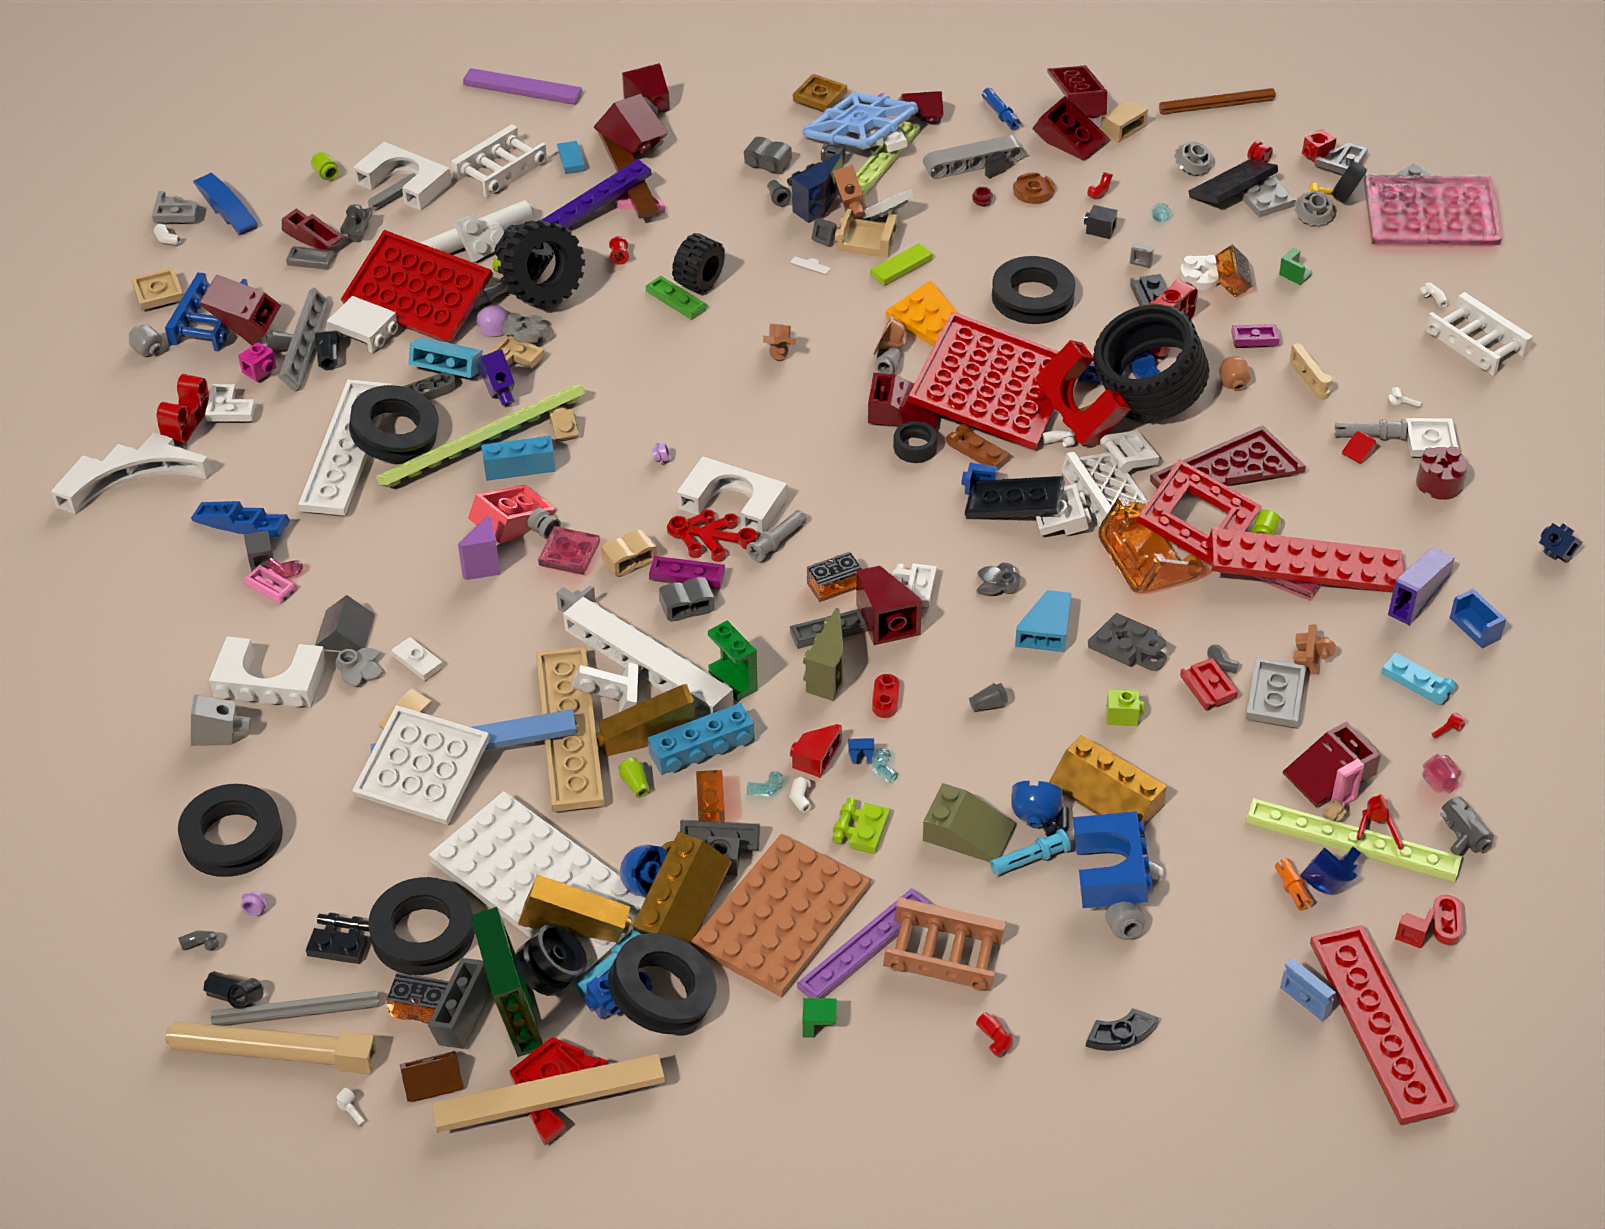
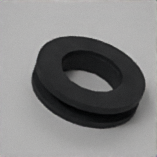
M1041 256L1018 257L1003 263L993 275L992 302L1002 315L1011 320L1025 324L1053 322L1065 316L1071 310L1074 303L1075 278L1065 265L1056 260ZM1036 282L1050 287L1053 292L1044 297L1033 298L1023 296L1013 288L1022 283Z
M397 385L377 386L364 391L353 402L349 432L356 446L369 456L388 462H407L431 450L436 441L439 416L432 402L413 389ZM383 413H397L411 419L417 427L405 434H391L377 428L371 420Z
M225 784L204 791L185 807L178 822V836L187 861L200 872L217 877L239 876L259 868L276 853L283 835L278 807L273 798L262 789L247 784ZM225 816H248L257 823L254 831L246 839L236 844H213L204 838L207 829L215 821Z
M434 877L412 878L390 887L376 900L369 915L368 927L375 954L390 969L408 975H429L451 967L467 953L475 935L470 916L473 915V911L468 897L453 883ZM417 910H436L446 915L450 920L448 927L441 935L421 943L408 942L398 937L394 932L396 925L404 916Z
M645 933L628 940L621 947L608 974L609 991L620 1011L637 1025L656 1033L680 1034L695 1028L705 1017L716 996V979L708 961L687 942L667 934ZM654 966L670 971L679 978L685 987L687 997L676 1001L666 1000L654 995L640 980L638 969Z

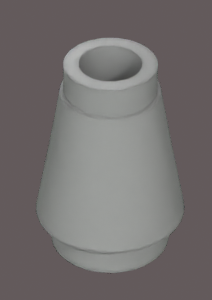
M891 347L877 358L875 365L878 373H895L901 355L897 348Z

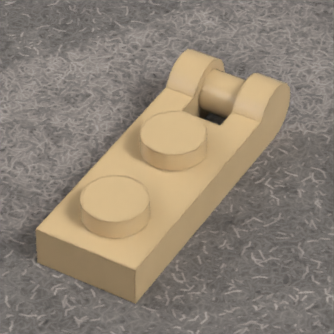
M1301 343L1293 344L1289 362L1317 398L1327 399L1330 393L1328 387L1331 385L1332 377L1329 374L1323 373L1320 365L1316 364L1309 351L1305 350Z

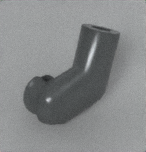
M1211 645L1207 650L1208 658H1213L1221 670L1236 674L1239 662L1227 659L1220 645Z
M197 930L178 937L182 950L204 943L206 950L219 946V941L216 938L218 935L214 931Z

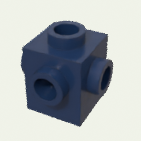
M1552 523L1543 530L1538 543L1545 547L1543 552L1555 559L1558 555L1569 562L1583 542L1572 534L1575 531L1564 523L1561 526Z

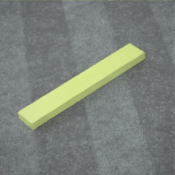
M906 121L899 125L908 146L920 132V126ZM882 144L858 170L856 176L864 197L905 148L887 152L884 144Z

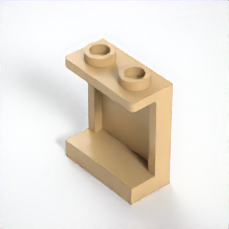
M847 209L845 216H841L840 229H837L835 234V241L838 242V251L888 258L897 233V215L889 214L886 223L853 219L852 209Z

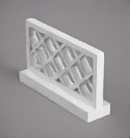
M1075 452L1066 453L1061 471L1071 485L1076 483L1078 493L1083 491L1087 504L1085 507L1088 508L1089 513L1101 531H1109L1112 524L1137 520L1141 511L1133 509V505L1143 509L1148 501L1128 472L1124 473L1120 470L1118 462L1111 453L1078 457ZM1110 461L1113 467L1103 464L1101 462ZM1086 464L1094 468L1093 470H1090L1088 468H1085L1084 465ZM1096 470H1102L1104 472L1109 473V475H1103L1101 473L1096 472ZM1112 475H1115L1117 477L1122 478L1124 482H1121L1111 477ZM1093 478L1104 482V484L1095 483ZM1109 484L1120 489L1116 491L1106 486ZM1125 490L1127 492H1130L1134 495V497L1122 493V491ZM1104 494L1114 497V500L1106 498ZM1119 499L1124 502L1130 503V505L1128 507L1126 505L1120 504L1117 502V500ZM1114 509L1124 512L1125 514L1116 515Z

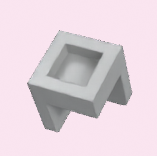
M588 586L582 592L576 590L572 593L564 587L556 592L558 610L563 613L582 597L596 603L595 590L592 586Z

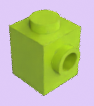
M1108 689L1106 704L1107 725L1138 726V718L1144 714V701H1139V690Z

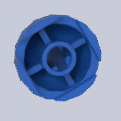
M1030 781L1015 783L1012 786L1011 807L1014 814L1020 820L1026 822L1027 826L1039 828L1042 827V824L1050 823V820L1058 817L1063 804L1062 789L1059 786L1045 781H1038V786L1029 785Z
M648 844L631 849L624 856L620 867V878L624 887L631 894L646 898L668 852L663 847Z

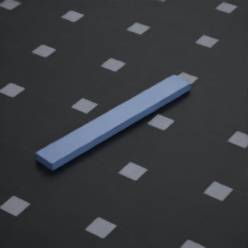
M573 709L471 727L489 733L490 740L485 750L577 734ZM376 743L371 744V753H372V751H373V749H374Z

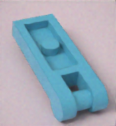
M1395 653L1382 667L1381 674L1439 705L1443 704L1447 699V694H1452L1457 688L1456 683L1452 679H1444L1398 653Z

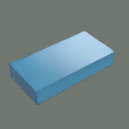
M577 141L558 143L557 150L565 174L585 171V164Z

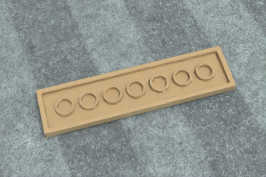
M586 647L536 652L542 714L573 709L577 733L575 735L545 740L552 812L605 806L591 693L572 688V680L579 666L588 667Z

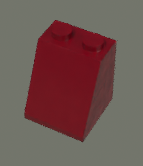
M641 94L614 102L594 125L596 131L631 154L639 151L643 153L651 147H659L664 143L663 139L668 134Z
M881 566L857 570L856 605L867 623V631L873 645L921 635V598Z

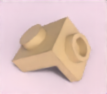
M559 408L550 413L549 421L552 424L556 442L579 436L573 409Z

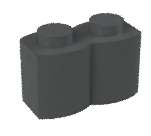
M760 136L755 137L744 150V163L751 167L764 168L772 173H781L792 159L791 146L779 141L772 142Z
M692 578L683 583H669L659 588V601L669 621L682 620L690 615H704L714 610V596L706 578Z

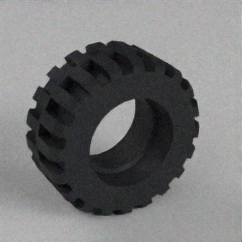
M531 220L527 221L525 225L519 224L515 227L516 232L510 231L506 235L508 240L507 242L502 241L500 248L503 251L502 254H498L497 260L501 261V266H498V273L503 274L504 277L501 278L503 285L508 286L507 291L511 295H515L517 299L531 304L551 306L552 303H561L563 301L562 298L568 299L572 296V289H578L580 285L578 280L579 278L583 279L584 272H581L582 266H585V259L581 258L584 251L581 246H577L579 240L576 236L571 235L572 232L568 228L562 227L557 223ZM545 242L554 251L555 268L547 280L538 284L533 282L529 276L527 261L533 248Z

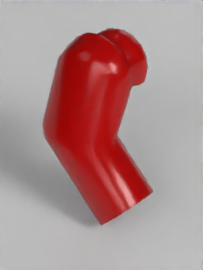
M1103 172L1100 184L1097 187L1090 186L1087 195L1093 197V199H1099L1107 193L1113 174Z

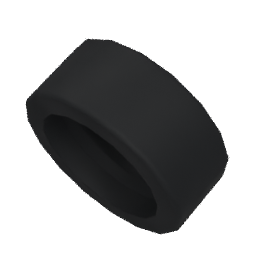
M1353 161L1332 190L1331 195L1345 203L1366 174L1367 169Z
M910 421L901 424L894 433L893 448L895 454L901 460L909 463H922L930 460L937 450L936 430L931 425L920 421ZM909 438H920L928 443L922 446H910L903 441Z

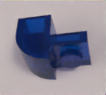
M1324 847L1299 876L1319 892L1329 895L1338 894L1358 876L1353 871L1358 866L1355 861L1361 853L1355 847H1352L1339 860Z

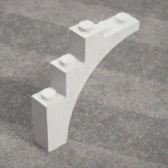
M152 433L138 450L117 444L103 461L82 456L52 489L51 493L57 509L77 514L88 502L101 493L135 479L170 474L207 479L211 474L207 456L175 447L173 438Z

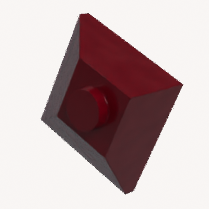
M660 63L622 72L624 99L641 94L658 108V112L670 110L669 91Z
M942 91L904 93L898 99L916 103L918 111L914 115L921 120H927V123L938 122L944 116Z

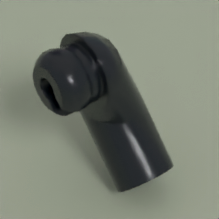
M1062 806L1057 821L1050 820V824L1047 822L1044 824L1043 830L1047 837L1056 834V831L1059 829H1063L1065 832L1069 830V808Z

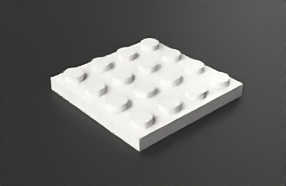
M396 705L352 792L356 797L448 825L490 740V735L478 729Z

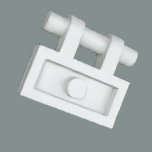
M913 563L912 569L907 570L904 564H897L896 568L892 571V575L901 583L907 581L908 585L905 586L921 598L922 607L929 608L937 566Z

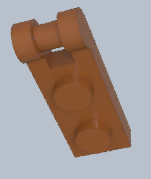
M965 424L959 425L955 430L956 432H951L945 438L946 443L950 447L980 464L997 466V471L1010 461V453L971 432Z

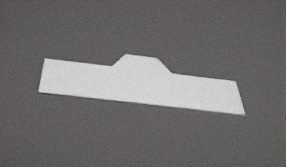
M795 256L790 261L792 264L826 274L831 269L819 264L818 260L814 258L805 260Z

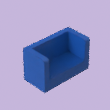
M1474 588L1454 598L1449 618L1477 645L1483 649L1501 640L1506 618Z

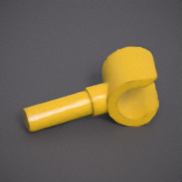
M1311 183L1307 192L1320 191L1325 194H1331L1333 189L1320 188L1319 184Z

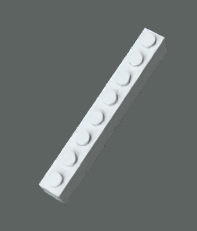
M582 597L563 613L565 631L624 668L627 667L628 663L637 664L638 676L662 692L687 684L694 701V712L702 717L733 706V689L728 684L715 679L707 671L694 666L689 660L683 659L670 648H665L652 637L644 635L634 626L623 622L615 614L602 609L597 603Z

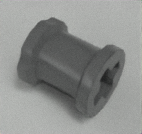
M824 143L821 149V161L840 152L843 164L846 148L843 146L840 148L832 147Z

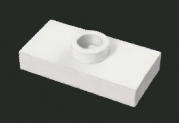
M411 637L391 650L392 657L424 681L443 668L441 660Z

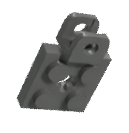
M1115 613L1088 639V648L1128 666L1136 659L1137 665L1149 670H1158L1167 661L1166 654L1161 651L1166 647V640L1157 635V630L1119 613ZM1152 658L1158 659L1155 662L1150 661Z

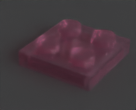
M554 526L538 558L539 566L584 575L600 543V536Z

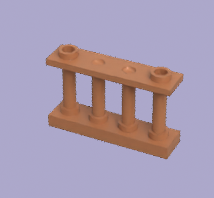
M899 897L894 921L901 922V927L895 949L888 947L885 949L883 966L889 967L894 971H906L971 986L976 990L991 991L995 972L988 971L987 967L992 945H1001L1006 921ZM912 925L928 928L922 955L906 952ZM939 931L955 935L949 961L933 958ZM967 937L982 941L976 968L960 964Z

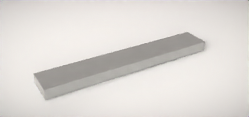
M315 287L308 292L278 376L293 391L298 390L301 386L315 345L314 333L320 331L330 302Z

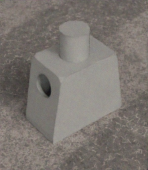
M194 695L191 709V746L231 745L234 732L249 733L251 718L236 716V704L234 702Z

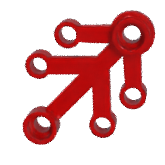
M707 509L689 519L683 516L672 517L667 524L668 534L675 538H681L688 547V554L692 558L701 557L703 551L702 545L695 542L691 535L700 537L711 551V558L715 562L724 561L726 553L725 549L719 546L714 539L739 543L743 549H746L749 543L757 541V532L752 528H743L738 533L719 530L724 527L734 529L738 526V517L733 513L726 514L724 518L715 521L714 511ZM702 523L705 526L697 527L696 525Z

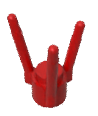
M1382 794L1370 798L1367 802V809L1362 811L1363 817L1356 838L1361 840L1369 818L1375 822L1386 821L1398 849L1403 850L1404 847L1389 813L1387 800Z

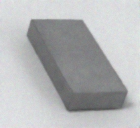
M292 246L286 262L288 266L328 270L334 259V251Z

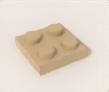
M174 267L131 278L141 310L181 301L184 296Z

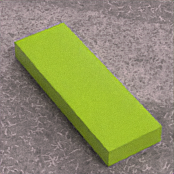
M918 243L870 269V275L885 286L931 261L933 253Z

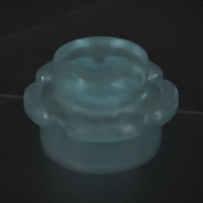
M1156 203L1153 209H1151L1150 214L1156 221L1163 222L1170 218L1171 211L1168 204Z

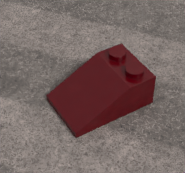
M1066 96L1047 110L1032 128L1047 144L1083 161L1109 138Z

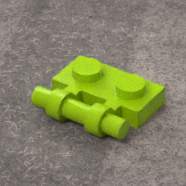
M850 797L847 799L846 804H843L841 807V817L835 823L832 830L834 833L832 841L841 844L843 838L849 839L850 849L875 854L890 816V808L865 802L862 810L855 808L857 800ZM850 820L857 822L855 828L849 827Z

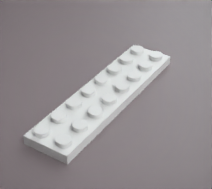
M347 380L298 504L299 511L346 515L368 454L360 450L350 436L349 421L351 407L355 399L364 391L377 386L391 385L390 383ZM383 414L377 415L371 420L377 428L380 425Z

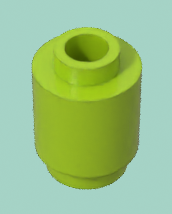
M319 152L312 157L311 167L322 179L330 181L338 176V165L327 153Z
M1272 510L1260 511L1253 525L1252 533L1276 535L1281 523L1280 516Z

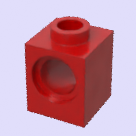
M1322 128L1304 137L1302 154L1315 163L1316 157L1324 158L1328 156L1329 151L1335 149L1337 138Z

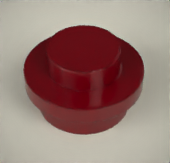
M978 187L972 194V200L976 204L984 206L993 201V194L987 187Z

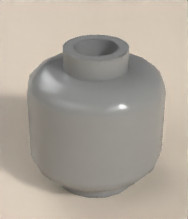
M148 324L136 325L129 333V345L143 357H148L150 355H157L162 348L161 334Z
M1115 903L1109 906L1106 911V921L1118 938H1134L1145 927V917L1136 903Z

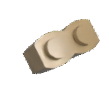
M644 530L632 531L623 538L609 540L601 546L602 560L615 576L628 574L636 567L648 566L652 564L654 556H657V546Z

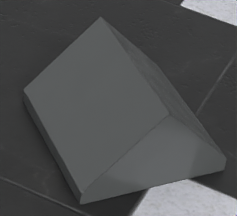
M348 595L344 596L325 611L315 646H323L324 650L343 651L345 649L358 651L365 648L373 624L374 613Z

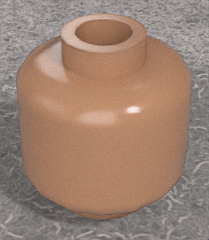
M1238 356L1228 357L1219 367L1223 385L1227 389L1240 391L1251 380L1248 363L1243 358Z

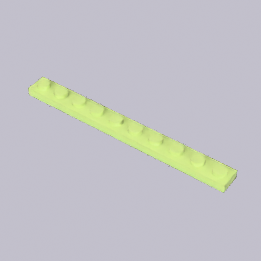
M572 385L376 476L379 485L395 486L401 483L400 479L408 476L411 478L422 473L421 469L427 466L434 468L442 464L441 460L447 457L449 459L456 458L462 454V450L469 448V450L475 449L482 445L481 441L489 439V441L502 436L501 432L507 429L510 432L520 428V423L536 421L541 418L540 414L546 411L547 413H552L554 410L559 409V405L563 403L568 405L579 401V396L585 394L582 385Z

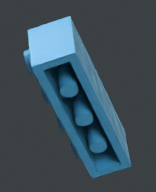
M742 703L648 737L649 755L661 775L674 772L682 767L698 763L703 759L722 754L727 750L754 741V722Z

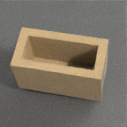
M1129 99L1107 112V115H1102L1101 130L1108 137L1119 143L1146 126L1148 109Z

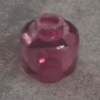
M1436 754L1423 764L1422 776L1435 792L1440 793L1446 790L1447 793H1450L1460 785L1458 779L1461 777L1462 772L1448 755L1440 756Z

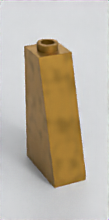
M680 685L599 721L600 732H596L599 748L604 747L606 756L648 747V737L695 720L694 701L688 685Z
M537 874L525 900L518 925L541 929L546 924H557L565 927L576 936L617 943L622 933L627 934L632 918L628 917L630 906Z

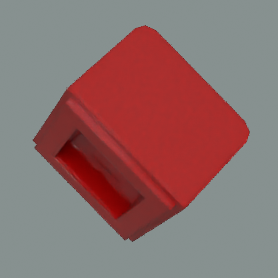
M1356 431L1342 450V454L1362 464L1374 453L1376 440L1361 431Z

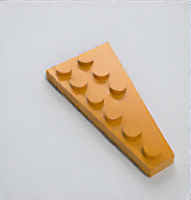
M929 280L886 310V317L889 318L893 314V318L902 323L906 330L934 347L951 312H958L933 282Z

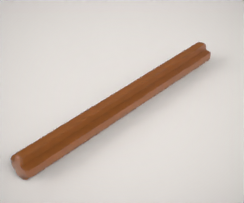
M1274 88L1165 101L1159 103V111L1161 114L1269 101L1275 99L1276 93Z

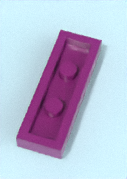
M654 556L649 571V580L683 583L692 578L703 577L706 578L709 587L721 588L725 574V565Z

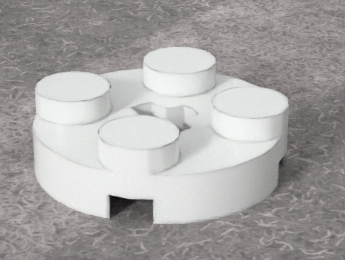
M1187 256L1184 258L1180 271V278L1183 282L1193 284L1192 286L1198 290H1210L1217 287V283L1223 281L1224 267L1218 262L1217 256Z

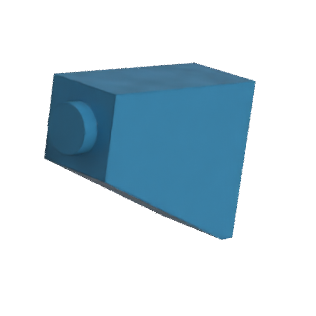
M1047 590L1017 625L1015 647L1064 652L1071 593Z

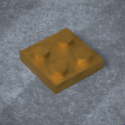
M812 74L793 93V101L825 111L828 108H832L847 93V85Z

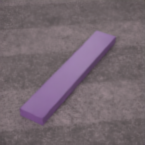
M470 68L463 78V85L569 104H576L582 94V87Z
M912 888L901 896V898L931 904ZM898 900L798 981L797 989L808 998H825L896 939L901 927V922L894 921Z

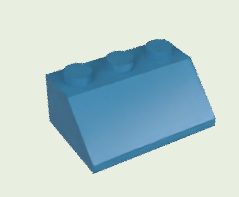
M551 436L481 445L486 481L556 472Z

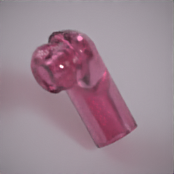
M271 557L265 565L266 568L283 578L296 576L303 570V564L299 560L280 563Z

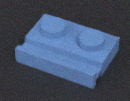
M1290 959L1285 963L1286 970L1283 971L1280 988L1323 1022L1330 1016L1334 1000L1332 997L1335 995V991L1295 959Z

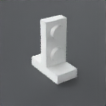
M628 663L622 676L580 665L572 680L573 689L619 700V712L635 706L637 703V664Z

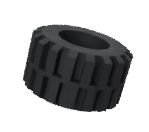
M518 225L508 226L494 248L497 258L498 254H502L503 251L500 248L502 241L507 242L508 238L506 235L510 231L516 232L515 227ZM548 243L538 244L533 248L528 257L527 270L532 280L541 277L554 257L553 249Z
M699 233L689 235L681 243L672 264L674 281L698 293L708 291L718 280L724 266L725 249L723 245Z

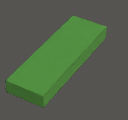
M659 276L646 285L647 293L690 320H693L707 310L706 303L663 276Z

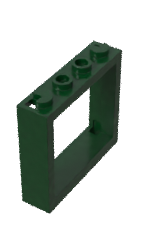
M498 906L485 911L482 910L479 913L470 915L493 998L517 1057L535 1051L543 1044L526 982L517 970L515 962L516 953Z

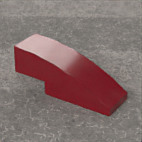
M297 208L282 218L281 230L292 238L311 247L329 250L344 238L343 235L314 214L307 216Z

